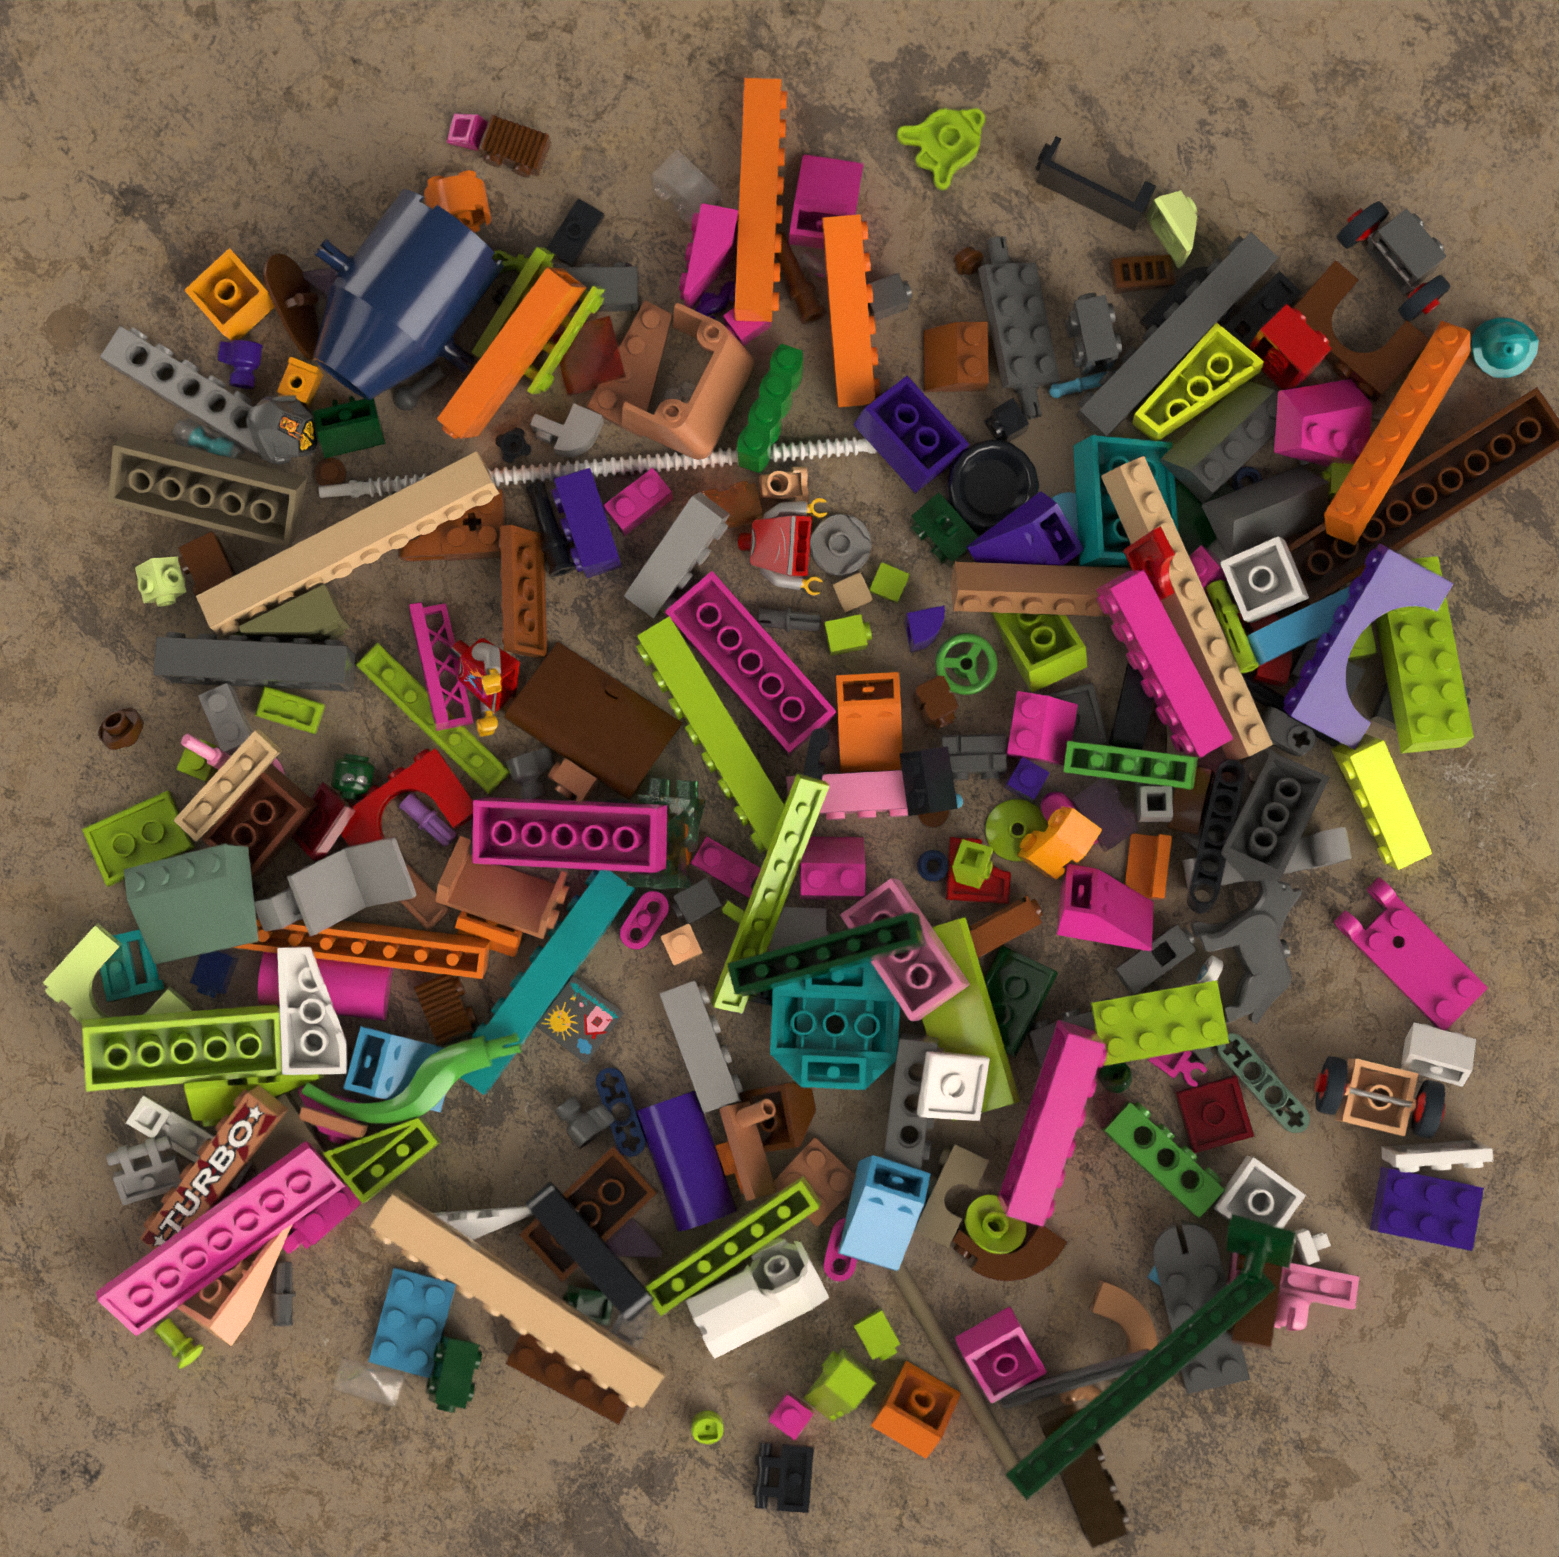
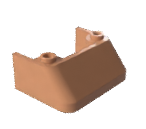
M676 303L673 315V328L696 338L700 347L713 353L688 404L677 399H667L659 404L653 415L625 402L622 407V426L686 456L701 460L712 454L753 373L754 358L721 322Z

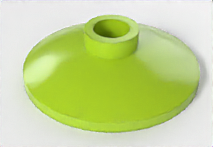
M1011 799L1000 803L991 811L986 821L985 835L989 846L993 847L994 853L1008 861L1020 862L1023 860L1017 855L1021 850L1020 844L1024 837L1034 830L1045 832L1048 825L1041 810L1036 805L1022 799ZM1014 824L1022 825L1023 833L1021 835H1015L1012 832Z
M983 1195L976 1198L968 1207L965 1215L966 1229L972 1240L982 1249L995 1254H1007L1016 1250L1025 1239L1026 1222L1006 1216L997 1199L998 1195Z

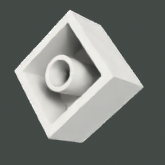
M1279 536L1220 562L1243 620L1249 623L1258 621L1309 598L1287 543Z
M1246 1156L1224 1187L1225 1191L1211 1205V1208L1228 1221H1230L1231 1215L1234 1214L1283 1228L1306 1195L1256 1158Z

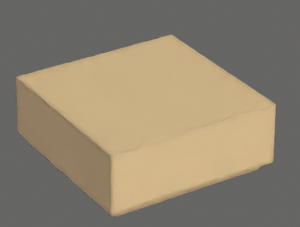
M861 572L832 584L844 614L873 602Z

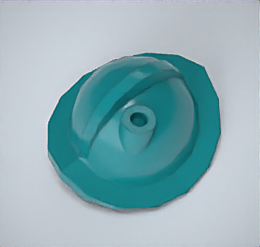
M1494 318L1485 321L1476 328L1470 339L1473 362L1481 371L1495 378H1510L1522 373L1531 365L1537 355L1539 340L1531 328L1523 322L1512 318Z

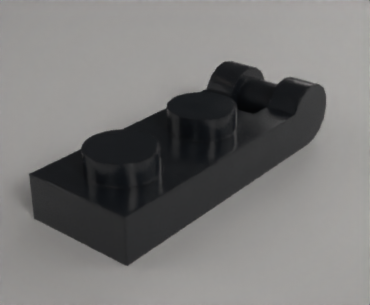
M1279 271L1223 328L1248 348L1259 330L1286 304L1290 306L1302 292ZM1241 323L1250 331L1245 337L1236 329Z
M817 728L811 733L803 774L804 776L822 780L825 763L819 762L820 753L829 744V734L823 728Z

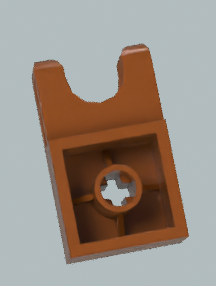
M498 489L500 494L494 496L489 503L475 506L465 511L464 515L460 518L448 520L438 525L431 533L420 535L417 539L410 540L404 547L398 549V558L405 562L501 558L499 548L500 526L507 525L506 499L502 489ZM477 520L481 525H476L477 530L471 531L469 526H467L468 523H471L470 521Z

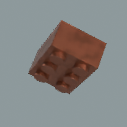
M270 763L202 840L210 847L222 844L248 847L251 878L262 874L318 804Z

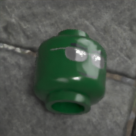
M344 753L343 758L335 760L331 786L335 790L340 791L342 798L358 800L359 794H366L369 788L372 787L375 767L368 762L369 757Z

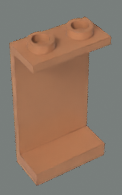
M460 836L438 883L435 902L543 939L547 929H553L559 915V911L556 910L558 903L563 905L569 892V887L565 886L567 873L561 871L556 884L501 865L472 864L473 856L470 855L472 840Z

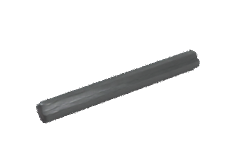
M1141 1350L1028 1383L1001 1398V1404L1004 1409H1009L1119 1377L1150 1350Z

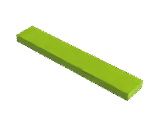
M378 642L355 664L489 795L510 775L509 770L464 726L436 731L427 690ZM447 711L448 720L456 719Z

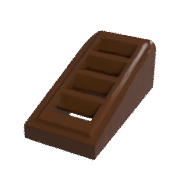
M1171 254L1115 258L1109 264L1114 294L1175 285ZM1157 264L1164 265V279L1159 277ZM1151 265L1153 279H1148L1146 266ZM1135 267H1140L1141 280H1136ZM1123 269H1128L1130 281H1124Z

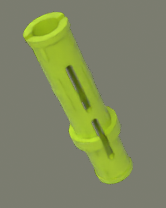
M1219 580L1207 585L1205 590L1208 592L1215 609L1214 614L1217 620L1220 621L1238 665L1239 672L1247 673L1256 669L1259 663L1256 661L1237 615L1239 613L1238 606L1232 603L1225 586V581Z

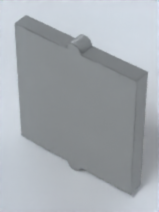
M783 907L771 938L770 951L829 935L826 931L827 908Z

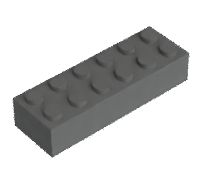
M167 632L166 637H156L154 675L167 683L219 686L228 683L231 686L264 688L266 686L282 689L354 692L356 654L348 646L343 645V641L324 640V645L312 644L310 639L294 638L292 643L280 642V638L261 637V642L249 641L247 636L230 635L229 640L217 639V635L198 634V639H191L185 637L186 634Z

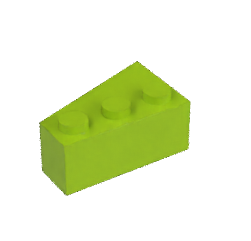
M419 1117L324 1152L323 1155L363 1204L372 1199L442 1143V1141L423 1117Z
M843 1348L838 1353L833 1350L822 1364L823 1373L803 1397L805 1401L831 1422H834L837 1417L841 1418L843 1414L846 1415L853 1411L875 1384L872 1371Z

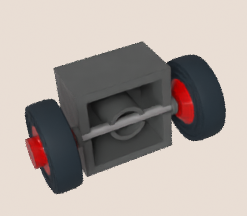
M1377 201L1365 210L1360 208L1347 219L1348 224L1336 237L1346 249L1351 248L1359 241L1367 239L1369 244L1365 250L1403 295L1409 291L1411 292L1408 299L1397 311L1405 321H1412L1420 314L1424 313L1427 315L1440 304L1438 300L1451 287L1442 275H1438L1428 283H1422L1418 286L1446 258L1444 247L1435 237L1431 238L1424 229V223L1420 217L1414 213L1411 214L1407 208L1375 232L1389 215V211L1383 203Z

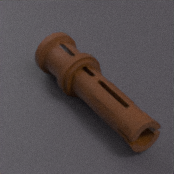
M778 232L777 234H782L781 253H775V257L778 263H781L780 268L791 289L789 291V298L792 302L796 303L801 313V323H813L822 318L827 311L824 306H820L815 296L816 288L814 284L806 280L785 232Z

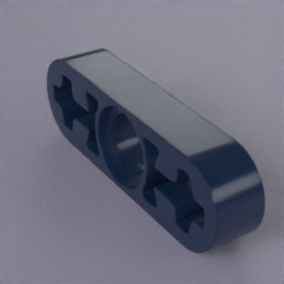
M605 1068L599 1072L596 1078V1087L602 1104L605 1105L611 1114L613 1106L617 1103H625L630 1109V1115L627 1120H615L610 1124L617 1148L625 1156H637L644 1150L646 1139L625 1077L616 1068ZM610 1073L612 1077L618 1076L619 1082L615 1084L617 1094L624 1091L625 1098H616L607 1103L606 1096H612L609 1087L603 1088L602 1082L606 1080L605 1074ZM632 1121L635 1122L636 1128L629 1129L633 1137H639L640 1142L636 1144L637 1150L631 1151L630 1147L624 1148L622 1142L627 1140L625 1131L623 1130L618 1133L616 1126L622 1127Z

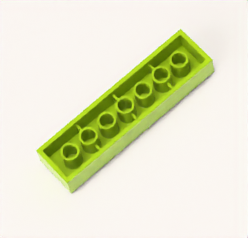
M669 616L637 635L639 645L635 646L638 650L637 652L646 667L651 664L654 667L655 672L652 675L661 692L665 693L668 691L672 698L668 700L669 705L678 720L683 717L688 723L685 726L686 733L695 747L699 744L702 746L705 752L701 756L710 773L717 771L721 779L717 782L727 800L733 797L737 804L734 812L743 827L748 824L754 832L750 836L756 849L760 854L764 851L767 853L785 805Z

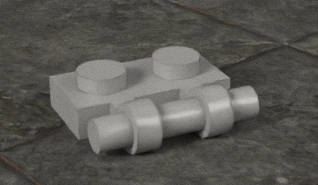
M169 1136L159 1139L157 1137L148 1138L145 1140V1143L129 1147V1145L120 1146L117 1148V1151L106 1154L109 1166L121 1163L123 1170L113 1174V1181L123 1206L165 1194L172 1187L177 1188L182 1182L179 1178L182 1171L176 1155L163 1158L161 1151L172 1148ZM149 1155L151 1162L135 1166L133 1159Z

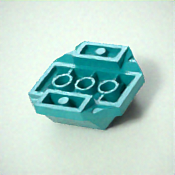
M871 962L774 988L770 1054L800 1087L865 1090L897 1060L900 1005ZM830 1016H839L844 1022V1029L838 1034H832L826 1028V1020Z

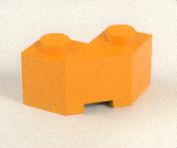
M1064 806L1055 810L1048 820L1049 826L1045 832L1034 830L1024 837L1020 844L1021 850L1017 855L1045 877L1056 880L1065 873L1064 866L1070 860L1078 862L1087 854L1102 831L1100 827L1074 808Z

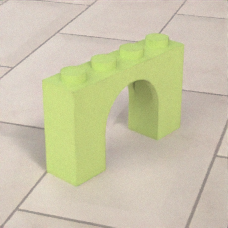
M97 923L43 982L47 986L45 992L56 1002L60 1003L63 1000L70 1006L71 1010L69 1013L80 1023H82V1019L110 1017L97 1006L93 997L92 985L97 971L122 943ZM169 986L142 1015L192 1011L194 1006Z

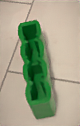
M780 344L773 352L770 361V371L761 381L759 398L751 406L748 415V425L742 430L737 441L739 467L761 473L768 465L771 457V446L780 436L782 419L790 411L793 392L799 387L803 379L802 350Z

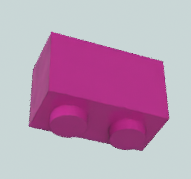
M652 467L604 504L603 507L605 513L625 537L673 500L672 491Z

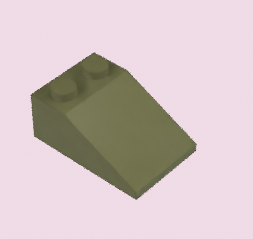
M324 584L238 626L241 633L254 642L261 641V637L280 638V641H292L294 638L310 639L312 641L337 640L345 635L344 630L350 628L334 594Z

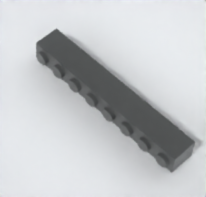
M1252 232L1244 239L1238 236L1227 248L1230 254L1223 261L1218 257L1205 271L1209 276L1202 283L1196 280L1186 290L1184 294L1188 298L1181 305L1175 302L1164 313L1163 316L1166 318L1164 323L1159 328L1154 324L1142 336L1145 342L1138 349L1134 346L1131 347L1120 359L1124 364L1116 372L1111 368L1099 381L1102 387L1095 394L1089 391L1079 401L1077 405L1081 409L1076 416L1097 436L1108 437L1205 336L1214 324L1275 263L1278 256Z

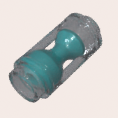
M187 417L184 421L179 420L174 427L172 436L175 437L174 442L177 445L197 450L203 448L209 453L241 460L243 448L238 446L235 440H231L209 429L191 417Z

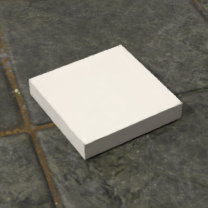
M926 1052L917 1115L928 1118L980 1121L990 1059L980 1055Z

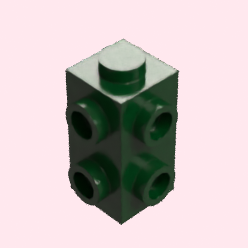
M442 1336L441 1343L437 1342L433 1353V1361L436 1362L434 1375H429L426 1385V1394H429L428 1400L437 1404V1410L455 1413L456 1407L466 1409L467 1402L472 1401L475 1391V1383L472 1382L474 1369H479L482 1359V1351L479 1350L480 1344Z

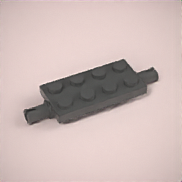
M996 236L987 240L992 264H985L978 268L1002 388L1013 387L1015 393L1019 395L1021 410L1026 419H1036L1042 416L1036 390L1040 386L1053 385L1060 382L1036 263L1010 262L1006 236H1002L1001 239L1000 236Z

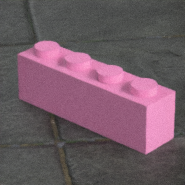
M902 770L824 774L822 780L829 784V789L819 815H826V820L845 819V814L857 813L859 819L876 818V812H889V817L908 816ZM786 776L787 798L796 776Z

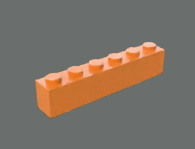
M861 214L823 217L822 228L837 406L869 405L875 400V397H880L881 393L879 378H873V366L878 365L877 347H871L870 339L871 334H876L874 315L869 316L868 303H873L872 284H866L865 272L871 271L869 252L864 253L863 240H868L867 220L861 221Z

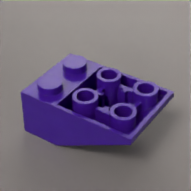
M1042 491L966 547L974 561L978 563L1057 566L1065 565L1084 550L1058 503Z

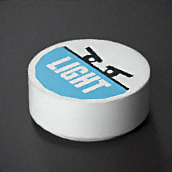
M1213 955L1210 956L1201 967L1196 982L1204 983L1217 980L1224 966L1223 961Z

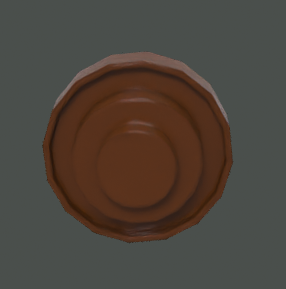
M131 707L118 709L110 713L100 725L98 730L99 740L105 747L112 750L130 747L139 738L144 725L143 718Z

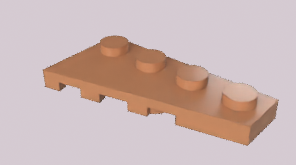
M646 300L644 301L587 405V409L602 415L604 419L642 438L641 434L622 426V407L627 402L646 412L649 411L653 389L673 318L671 313Z

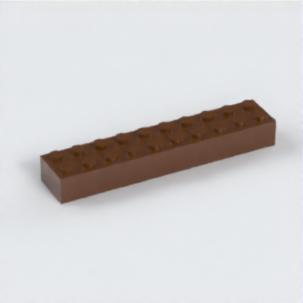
M1538 387L1398 475L1355 545L1326 534L1325 522L1288 545L1309 596L1308 599L1300 602L1302 607L1305 608L1328 597L1360 576L1366 567L1365 561L1368 554L1374 548L1377 549L1379 543L1396 552L1400 551L1559 449V418Z

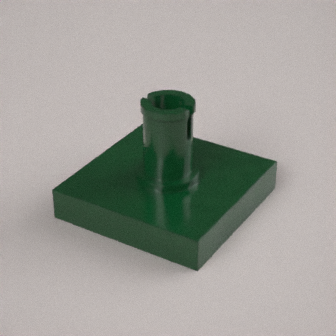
M1232 1214L1228 1225L1226 1250L1246 1256L1240 1275L1249 1281L1259 1282L1261 1281L1265 1262L1290 1268L1296 1232Z

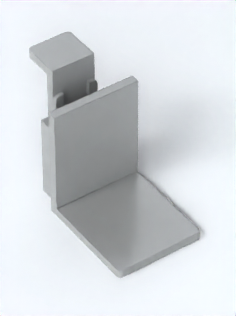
M395 837L344 847L287 876L290 888L273 897L257 900L254 904L265 932L282 929L297 920L303 919L309 936H313L366 907L411 899L417 894Z

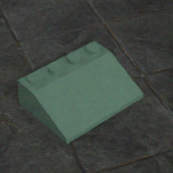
M222 844L124 869L127 902L154 964H163L259 941L248 847Z

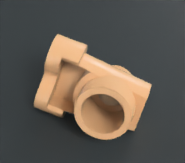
M806 466L791 467V471L787 472L774 471L771 474L760 475V497L792 500V502L805 501L807 504L809 491L807 487L808 474ZM771 482L778 483L780 487L779 492L772 489Z

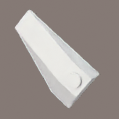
M278 947L282 1075L347 1074L346 1039L311 947Z
M527 1206L433 1213L472 1240L534 1215Z

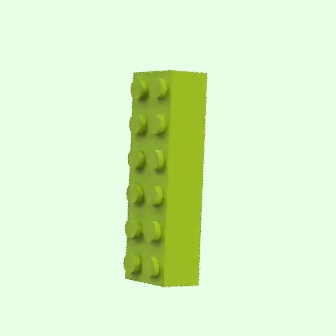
M1438 556L1411 559L1442 576ZM1445 597L1437 612L1425 607L1407 606L1381 615L1375 620L1401 754L1463 747L1474 735L1447 598Z
M277 1005L82 1019L86 1091L282 1075L280 1011Z

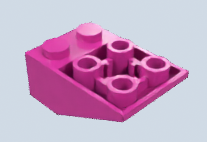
M803 154L789 233L790 245L824 249L822 218L856 215L864 163Z
M701 203L700 213L694 212L691 224V231H693L692 240H694V243L688 242L685 255L688 273L682 272L679 291H681L680 299L684 300L686 307L693 308L702 297V294L707 291L733 259L738 236V210Z
M1067 864L1060 888L1057 935L1151 951L1154 902L1099 869Z

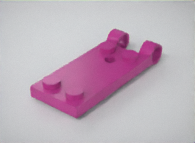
M1378 877L1366 890L1384 910L1365 929L1346 910L1333 923L1437 1029L1446 1031L1488 987L1396 895L1395 891ZM1396 936H1400L1404 941L1401 948H1396L1393 945V939Z

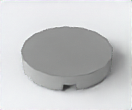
M843 514L830 515L821 520L814 528L810 540V551L814 562L825 573L834 576H847L860 570L868 561L872 548L870 533L866 526L856 517Z

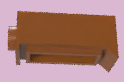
M1028 895L1022 898L1024 903L1019 899L969 926L978 958L1042 924L1040 917L1044 914L1035 898L1030 901Z

